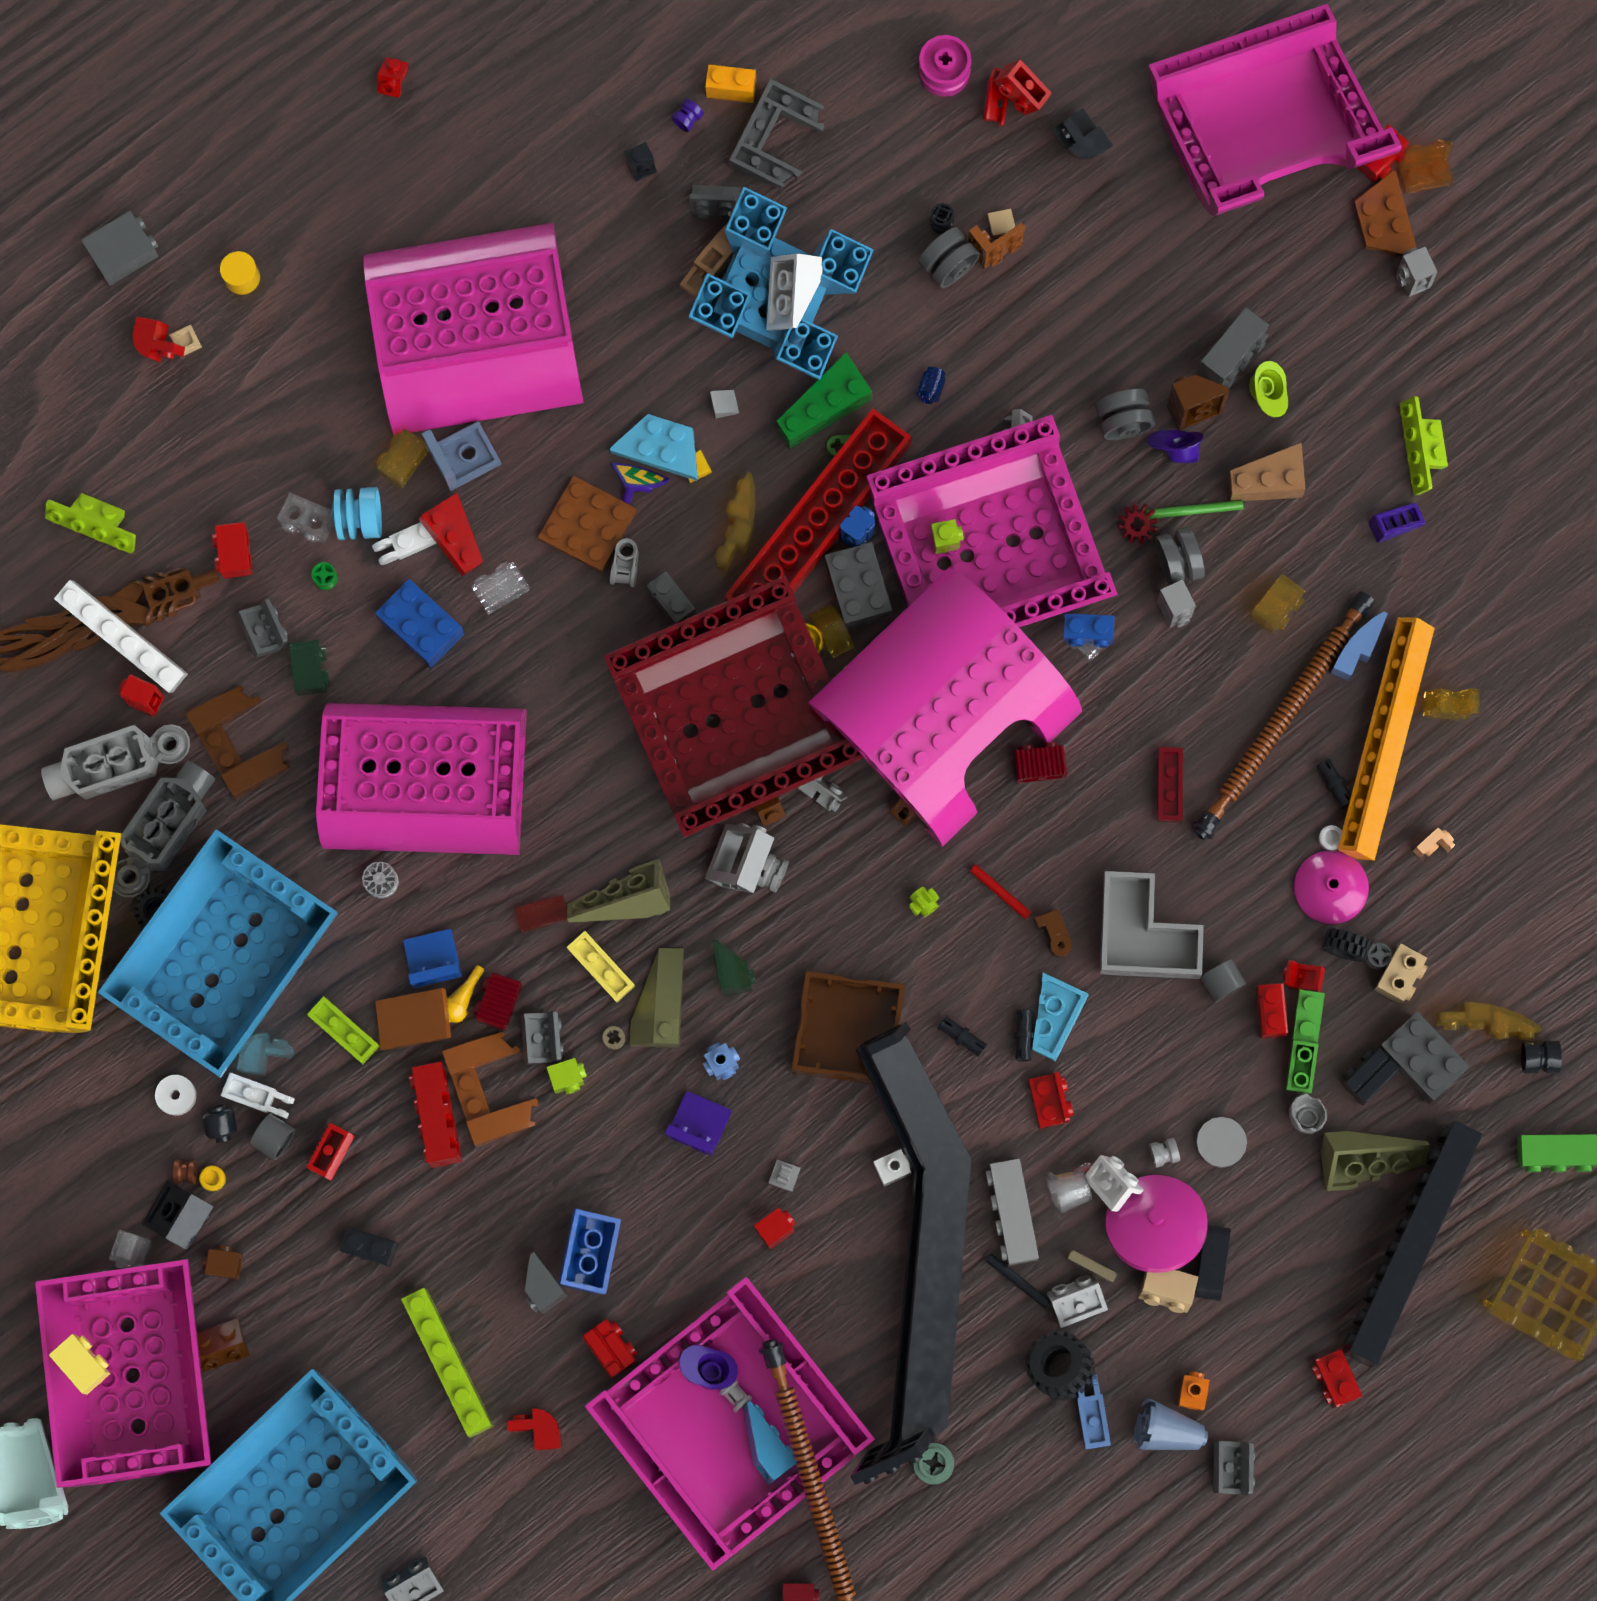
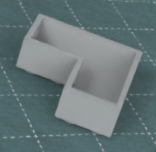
M1105 871L1103 876L1100 974L1200 979L1202 975L1204 925L1153 923L1155 873Z

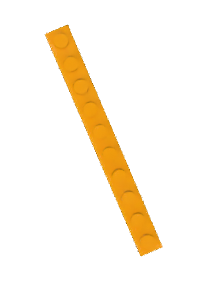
M1398 617L1342 829L1337 850L1354 859L1375 860L1435 629L1417 617Z

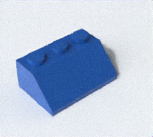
M579 1209L573 1210L558 1284L592 1294H606L621 1219Z

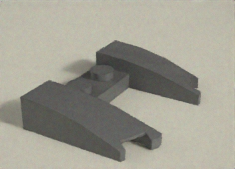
M770 79L727 166L781 189L784 188L783 182L792 175L798 178L802 171L761 150L779 115L822 132L824 123H818V111L823 110L824 106Z

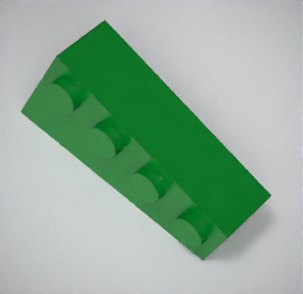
M847 352L777 420V430L790 449L872 400L870 387Z

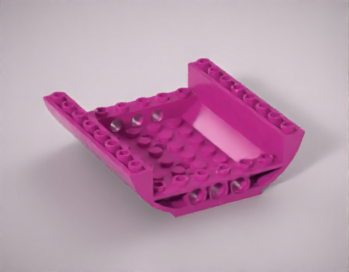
M554 223L364 255L365 285L376 356L386 408L394 436L584 403L577 371ZM515 298L523 301V305L518 309L510 307V302ZM491 302L499 305V309L494 313L486 311V306ZM441 311H449L451 313L450 319L447 321L439 320L438 315ZM417 315H425L427 317L425 324L417 325L414 323Z
M1053 415L867 475L870 495L882 537L907 607L946 571L939 569L937 566V562L943 558L950 561L952 569L964 575L989 596L1018 627L1118 595L1110 572L1105 573L1061 453L1059 447L1060 435ZM955 519L957 526L962 527L964 540L960 541V550L935 554L931 524ZM1031 529H1040L1043 536L1038 540L1032 539L1029 536ZM1009 536H1016L1020 540V544L1016 547H1010L1007 545L1006 539ZM964 551H970L974 555V559L971 562H963L960 559V554Z

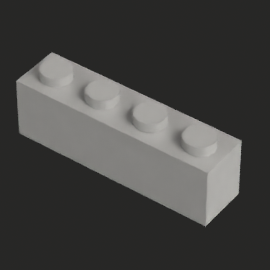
M1020 1159L990 1164V1170L986 1171L988 1186L993 1185L995 1194L990 1196L993 1211L998 1210L999 1220L995 1221L997 1235L1003 1236L1004 1245L1000 1246L1002 1260H1007L1008 1266L1037 1261L1039 1255Z

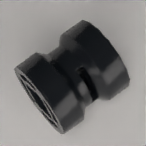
M946 203L935 205L930 213V225L933 231L943 234L953 228L954 210Z

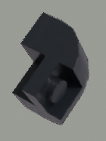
M1084 108L1052 129L1065 150L1071 156L1080 160H1090L1113 147L1102 128L1095 126Z

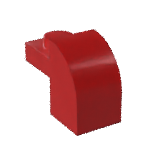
M136 317L133 343L141 355L161 362V357L173 359L174 355L183 357L185 347L165 341L169 325L158 320Z
M532 1409L533 1419H529L528 1415H514L512 1421H507L509 1432L533 1430L535 1450L562 1449L561 1429L557 1420L550 1413L541 1409Z

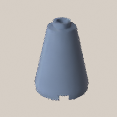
M1146 1399L1142 1403L1141 1407H1145L1143 1415L1138 1414L1134 1429V1442L1139 1443L1135 1446L1136 1449L1199 1450L1201 1446L1206 1445L1208 1432L1205 1431L1203 1424L1155 1400Z

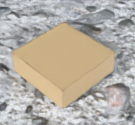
M1011 209L992 212L987 215L993 238L1001 237L1015 227Z
M191 324L169 334L173 343L185 347L184 356L202 348Z

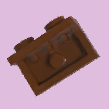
M238 1318L197 1332L202 1372L214 1370L220 1366L237 1362L242 1358L250 1356Z

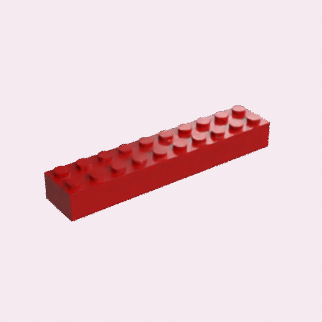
M872 408L724 596L725 602L783 576H786L794 594L840 536L841 523L846 517H849V513L855 506L862 508L871 497L867 475L894 467L911 446L912 436Z

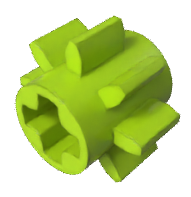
M923 886L909 897L912 901L909 904V908L916 916L921 913L924 917H927L939 907L936 903L939 900V896L933 888L927 891Z

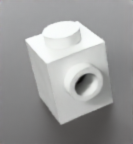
M901 1149L874 1161V1166L884 1187L911 1175L910 1168L912 1166Z

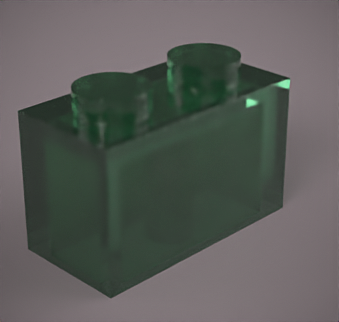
M318 639L289 643L294 691L296 694L302 696L327 692L326 685L330 684L329 671L324 669V661L328 660L326 646H322Z

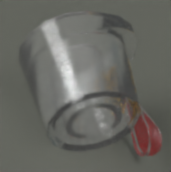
M1085 1162L1067 1173L1054 1175L1050 1171L1045 1173L1051 1199L1059 1214L1092 1200L1091 1189L1084 1174L1085 1171L1092 1167L1090 1162Z

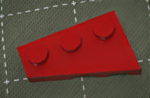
M458 493L419 517V521L462 577L482 564L483 559Z

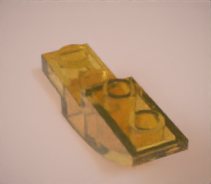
M747 472L745 478H740L735 490L738 492L735 500L731 499L726 508L728 522L734 525L730 524L724 536V538H727L724 547L719 546L714 558L717 560V568L725 572L736 551L743 554L746 553L754 529L756 499L753 477L749 472Z
M1464 1002L1461 1005V1012H1440L1436 1015L1437 1026H1444L1445 1030L1459 1029V1026H1469L1470 1030L1484 1029V1026H1487V1035H1494L1496 1040L1510 1039L1509 1035H1519V1039L1530 1040L1535 1039V1035L1542 1032L1541 1026L1529 1018L1509 1009L1490 1004Z

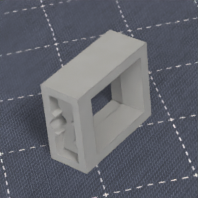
M737 822L736 825L725 824L705 879L722 888L754 893L774 838L766 834L767 830L758 825H753L751 828L740 822ZM743 837H749L737 873L732 874L730 871Z

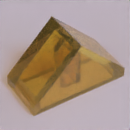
M832 605L810 615L815 627L822 634L823 642L832 658L854 648L843 619Z

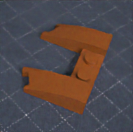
M503 1032L442 1051L476 1147L536 1125V1122L530 1121L532 1107H538L537 1098L492 1113L489 1109L476 1068L521 1053L517 1045L511 1048L502 1039L505 1036Z

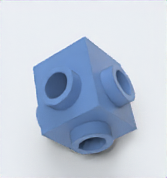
M718 1042L706 1049L708 1052L704 1055L706 1062L702 1064L709 1076L714 1074L717 1080L721 1078L726 1080L736 1074L735 1070L739 1069L736 1061L740 1060L733 1046L728 1048L726 1043L720 1045ZM721 1055L726 1058L725 1062L718 1064L716 1058Z

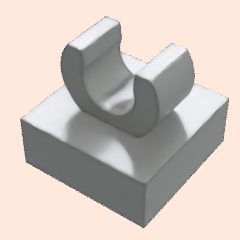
M1022 409L1012 410V416H1006L1005 421L1011 423V428L1031 422L1032 416Z
M776 1160L769 1184L793 1192L801 1168Z

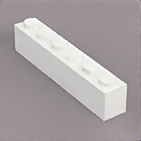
M69 580L54 598L169 693H173L188 675L182 668L75 581Z

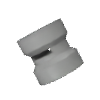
M1174 1137L1166 1139L1164 1143L1154 1142L1149 1144L1155 1168L1161 1167L1167 1162H1180V1155Z

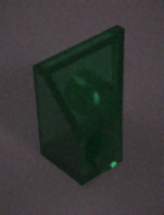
M712 940L723 997L751 992V985L756 984L754 970H748L747 963L721 942Z

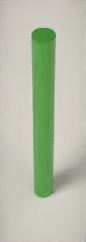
M1243 500L1154 509L1155 513L1150 518L1243 510Z

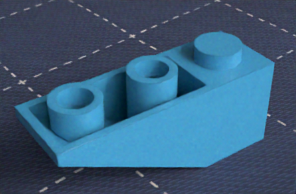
M749 1401L743 1407L752 1461L753 1465L768 1485H770L793 1467L797 1461L794 1459L795 1455L792 1453V1448L788 1445L785 1446L779 1439L780 1434L772 1424L769 1425L763 1418L765 1415L762 1409L757 1404L753 1405Z

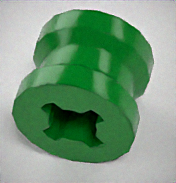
M321 562L312 569V579L319 589L326 591L336 586L338 575L331 564Z

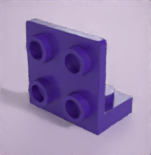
M687 1091L672 1124L668 1125L665 1135L672 1140L712 1157L732 1111Z

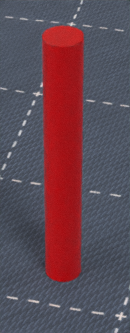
M977 864L972 867L970 872L1025 920L1032 914L1029 909Z

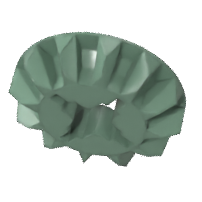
M930 1443L928 1445L929 1449L922 1455L923 1458L913 1464L914 1470L922 1481L928 1484H940L951 1476L954 1469V1458L950 1450L944 1445ZM936 1452L938 1453L937 1461L945 1465V1468L936 1467L933 1474L930 1475V1466L923 1462V1460H932Z

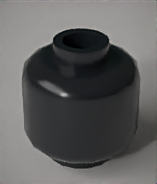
M226 1104L207 1108V1113L202 1116L206 1137L216 1139V1143L231 1140L230 1135L237 1132L234 1111L231 1108H226Z

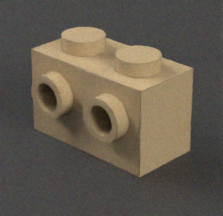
M1400 944L1374 990L1400 1005L1405 999L1409 1001L1416 990L1412 986L1416 978L1421 980L1428 966L1424 965L1427 957Z
M1177 1270L1163 1273L1144 1272L1138 1299H1142L1145 1303L1152 1306L1162 1305L1169 1307V1310L1176 1313H1187L1193 1303L1198 1276Z

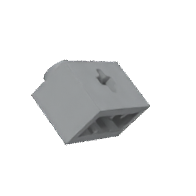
M1183 579L1161 589L1157 599V604L1169 627L1175 625L1181 627L1191 621L1190 618H1192L1196 605Z

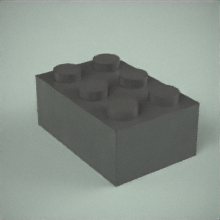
M1245 308L1201 361L1197 376L1224 385L1230 389L1237 379L1235 377L1239 370L1243 372L1251 363L1250 358L1254 352L1258 354L1265 346V340L1269 336L1267 334L1269 324L1248 308Z
M872 542L825 555V564L845 631L892 618L891 604Z
M1418 1011L1379 1046L1400 1066L1398 1072L1429 1104L1470 1067Z

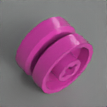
M950 35L936 36L928 40L922 47L919 56V77L924 88L932 94L942 97L953 96L962 91L968 84L971 74L970 50L963 41Z

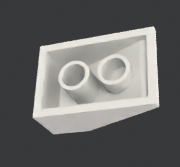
M804 254L771 257L766 330L797 328L820 283L823 270L821 265L822 257Z

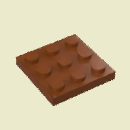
M573 476L538 539L603 573L615 551L617 543L622 539L636 515L637 509Z

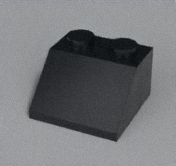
M167 1180L142 1225L188 1250L191 1244L195 1242L202 1225L209 1218L213 1206Z

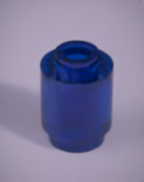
M930 366L923 372L916 392L921 402L933 404V402L939 401L946 382V373L942 369Z

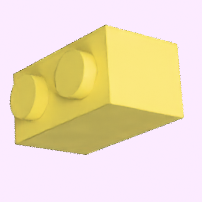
M72 1334L51 1352L49 1356L82 1394H89L111 1374L106 1369L109 1364L100 1354L97 1356L93 1354L90 1350L92 1347L91 1343L83 1335L79 1337Z

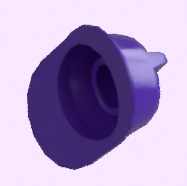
M1161 430L1148 436L1147 443L1153 448L1165 450L1169 459L1174 463H1195L1199 460V443L1203 440L1204 436L1200 432Z
M693 1345L687 1347L681 1353L679 1359V1367L683 1376L688 1381L708 1390L728 1388L736 1381L738 1375V1366L735 1360L723 1351Z

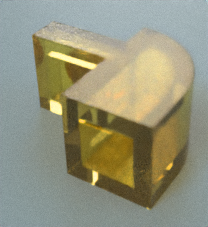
M1439 688L1424 692L1423 716L1456 721L1468 720L1470 716L1479 714V689L1470 688L1455 692Z

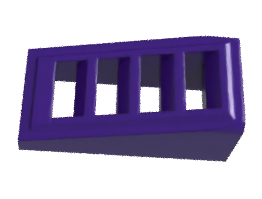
M1416 502L1376 514L1369 520V526L1378 543L1426 524ZM1407 512H1410L1414 522L1411 523ZM1399 515L1401 516V518H1402V520H1403V523H1404L1403 526H1402V523H1401V521H1400V519H1399V517H1398ZM1389 519L1392 520L1395 528H1392Z

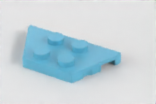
M647 414L610 448L611 454L695 481L698 480L694 431L691 427Z

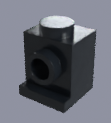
M646 142L624 151L626 163L636 182L657 173L654 157Z

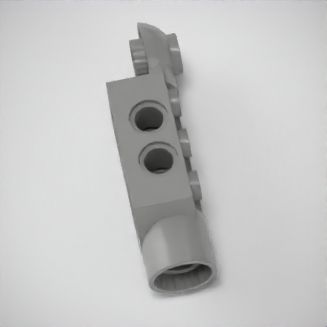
M173 724L164 725L157 729L152 737H148L142 730L132 725L65 748L61 762L41 769L43 782L52 800L74 793L87 800L154 777L159 763L174 764L183 760L190 748V738L183 728ZM176 740V747L168 751V743Z

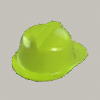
M1265 361L1258 366L1255 374L1250 379L1249 391L1261 410L1268 416L1280 417L1285 414L1288 408L1286 375L1277 363Z

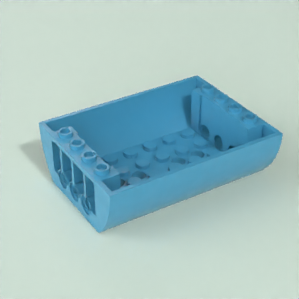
M216 829L98 993L221 1078L338 915V912ZM254 914L262 916V923L257 927H253L249 923L251 916ZM240 934H245L248 937V942L243 947L235 945V939ZM217 975L219 978L218 984L213 988L207 987V977ZM196 995L204 997V1003L199 1008H194L191 1004L192 998Z
M311 1369L179 1494L160 1515L238 1601H293L417 1482V1479L407 1464L350 1402L320 1373ZM332 1455H337L341 1460V1465L336 1470H331L327 1465V1461ZM313 1473H318L322 1477V1484L317 1488H312L308 1482L309 1477ZM275 1509H281L284 1512L285 1517L280 1524H275L271 1520V1514ZM256 1527H262L265 1530L266 1535L261 1542H256L252 1537V1532Z

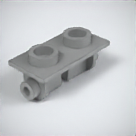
M823 777L798 787L799 790L811 798L814 797L817 791L821 793L816 802L829 811L833 810L836 812L841 805L838 801L841 802L847 798L842 793L843 789L835 783L829 784L822 779Z

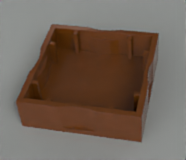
M806 971L792 1073L872 1084L856 1049L864 1041L900 1024L905 984L876 980L859 981L839 975Z

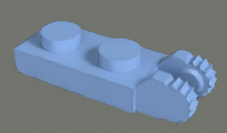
M1097 1374L1091 1375V1387L1093 1388L1094 1395L1085 1397L1084 1392L1082 1394L1079 1391L1077 1392V1404L1085 1449L1111 1446L1103 1395L1100 1394Z

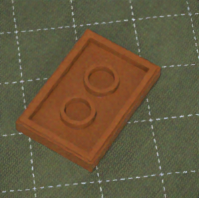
M444 988L375 1001L381 1050H391L451 1038L446 989Z

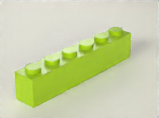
M422 1288L401 1299L467 1436L472 1438L493 1427L494 1425L428 1290Z

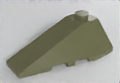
M656 859L630 869V875L617 881L614 878L609 881L610 885L603 890H592L567 904L568 922L648 918L669 911L670 893L660 860Z
M658 949L631 1019L630 1046L680 1048L684 949Z
M1351 1131L1324 1133L1321 1160L1326 1191L1351 1190L1357 1188L1360 1182L1370 1179L1372 1182L1381 1180L1380 1176L1391 1172L1399 1174L1426 1164L1430 1144L1427 1141Z

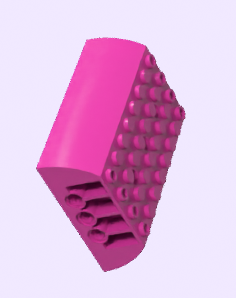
M189 1260L35 1282L57 1488L98 1485L209 1467L211 1465V1455ZM126 1318H131L134 1321V1328L130 1332H124L121 1328V1323ZM72 1334L79 1337L83 1335L91 1343L92 1347L90 1350L95 1356L100 1354L109 1364L106 1369L111 1374L89 1394H82L49 1356L51 1352ZM132 1368H136L140 1373V1377L135 1383H130L127 1379V1373ZM137 1419H142L145 1422V1430L140 1434H136L132 1429L133 1422Z

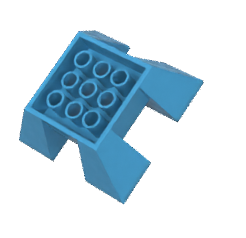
M743 187L725 228V234L733 251L728 268L722 280L708 273L706 274L688 318L730 338H733L735 331L771 348L776 360L820 380L838 335L813 324L824 294H855L857 292L874 249L830 229L813 255H811L822 257L821 265L823 270L820 283L797 328L766 330L769 295L767 288H769L771 257L790 254H810L775 238L787 207ZM745 278H750L754 286H749ZM758 309L766 313V318H762L759 315Z

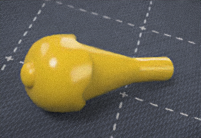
M476 965L468 979L447 997L449 1023H459L468 1014L467 1007L474 987L484 972V968Z

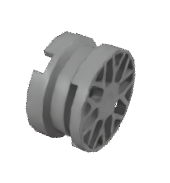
M770 853L757 885L762 888L764 886L769 887L770 891L776 893L783 880L789 861L776 859V855Z
M374 862L367 866L363 872V886L374 898H388L398 888V875L388 863Z

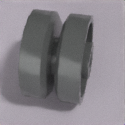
M957 227L949 229L935 239L919 259V264L926 272H934L933 280L940 288L949 287L958 281L973 267L980 257V251L972 243L965 244L966 236Z
M1129 389L1116 392L1100 399L1096 403L1095 407L1098 418L1104 420L1101 423L1104 439L1122 440L1143 434L1155 426L1152 411L1146 409L1150 404L1146 390Z
M1187 526L1176 530L1174 539L1168 533L1155 537L1157 557L1169 586L1182 579L1184 581L1185 575L1191 581L1204 578L1203 559L1190 527Z

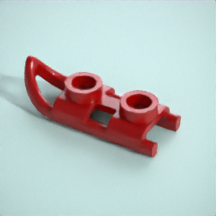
M994 67L988 80L983 120L998 122L999 126L1003 127L1008 97L1001 94L998 87L993 83L996 73L999 74L1002 69ZM998 99L1003 100L1002 108L997 107Z

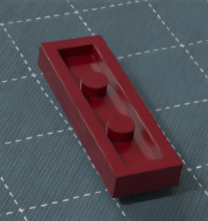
M1159 747L1157 822H1182L1183 748Z

